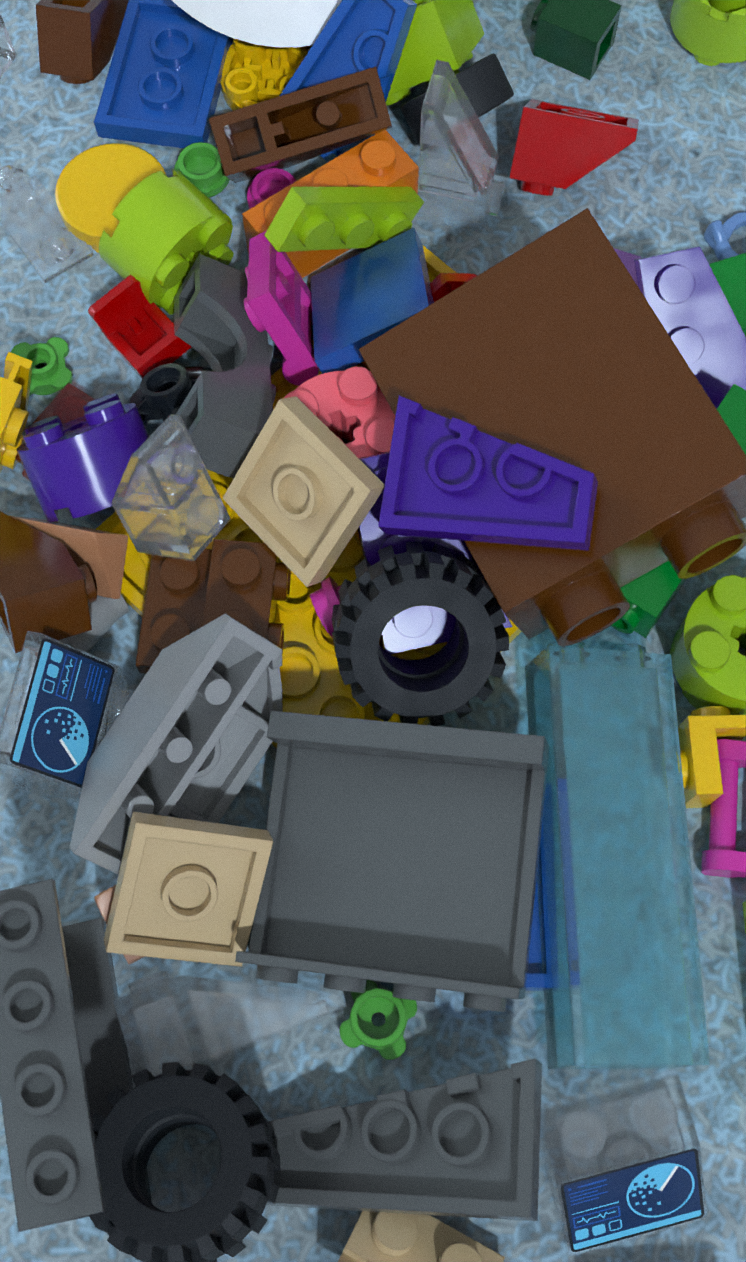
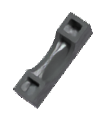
M199 254L174 297V332L177 337L192 346L208 362L213 371H202L175 415L176 459L234 479L273 411V403L276 396V387L274 384H271L270 374L273 347L268 344L267 331H257L245 311L244 298L247 297L248 280L245 272Z

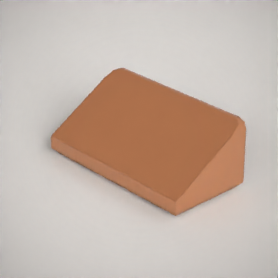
M11 516L63 542L76 565L86 564L89 568L98 596L120 599L128 535L60 522H48L38 518Z

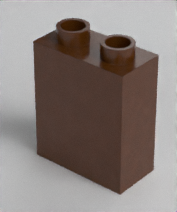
M588 208L359 349L395 416L400 395L420 403L424 409L448 419H452V417L476 426L478 431L513 445L516 443L522 444L595 474L598 486L589 551L465 541L503 612L529 640L547 629H550L559 646H568L586 640L614 624L629 610L630 604L621 590V587L667 561L670 562L680 579L691 578L720 565L746 545V524L742 520V518L746 517V455Z

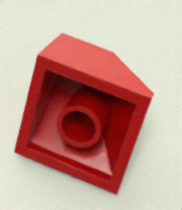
M531 99L523 107L509 178L522 181L520 189L523 191L552 196L555 187L561 189L568 188L635 142L639 119Z

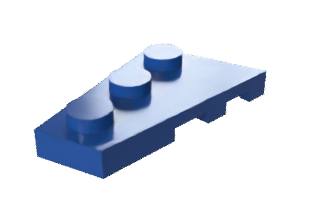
M342 0L280 96L376 67L386 102L417 4L413 0ZM372 136L320 156L328 163Z

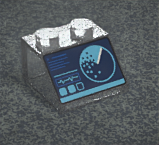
M27 631L0 727V771L23 794L79 803L87 762L134 693V690L128 689L129 684L120 667L42 633Z
M677 1068L541 1104L540 1155L569 1257L708 1219L700 1143Z

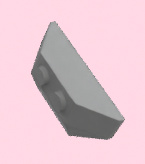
M226 613L164 648L87 762L70 843L72 852L119 874L133 812L219 823L273 742L267 738L270 710L283 712L280 675L282 649Z

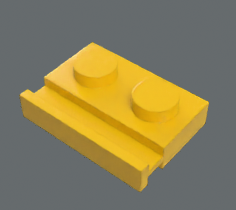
M9 351L5 358L4 378L0 377V473L3 466L14 469L20 458L16 449L24 443L23 436L25 435L22 433L29 415L27 410L33 361Z

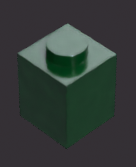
M542 0L534 13L530 27L531 31L536 33L533 55L591 80L614 44L622 5L610 0Z

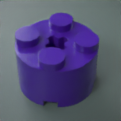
M115 393L85 404L83 406L85 416L62 424L59 415L24 428L26 434L23 436L24 443L16 450L48 522H59L58 509L68 507L74 519L101 511L141 493L137 480L149 473L154 484L163 478V471L135 403L122 404L118 394Z

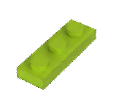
M291 187L264 236L277 252L372 248L412 228V221L424 204V201L412 187Z

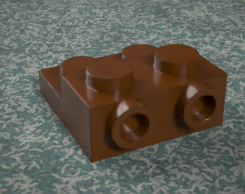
M213 539L212 549L153 545L135 664L139 673L146 674L164 648L225 613L282 649L283 655L284 623H275L277 601H288L291 570L281 562L280 558L265 543Z

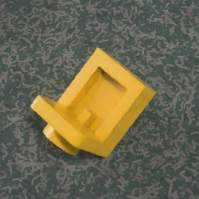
M709 706L693 710L690 713L691 716H687L672 732L674 750H669L667 754L666 774L670 789L678 790L680 808H706L723 794L717 739L741 741L746 736V715H731L730 710L723 706Z

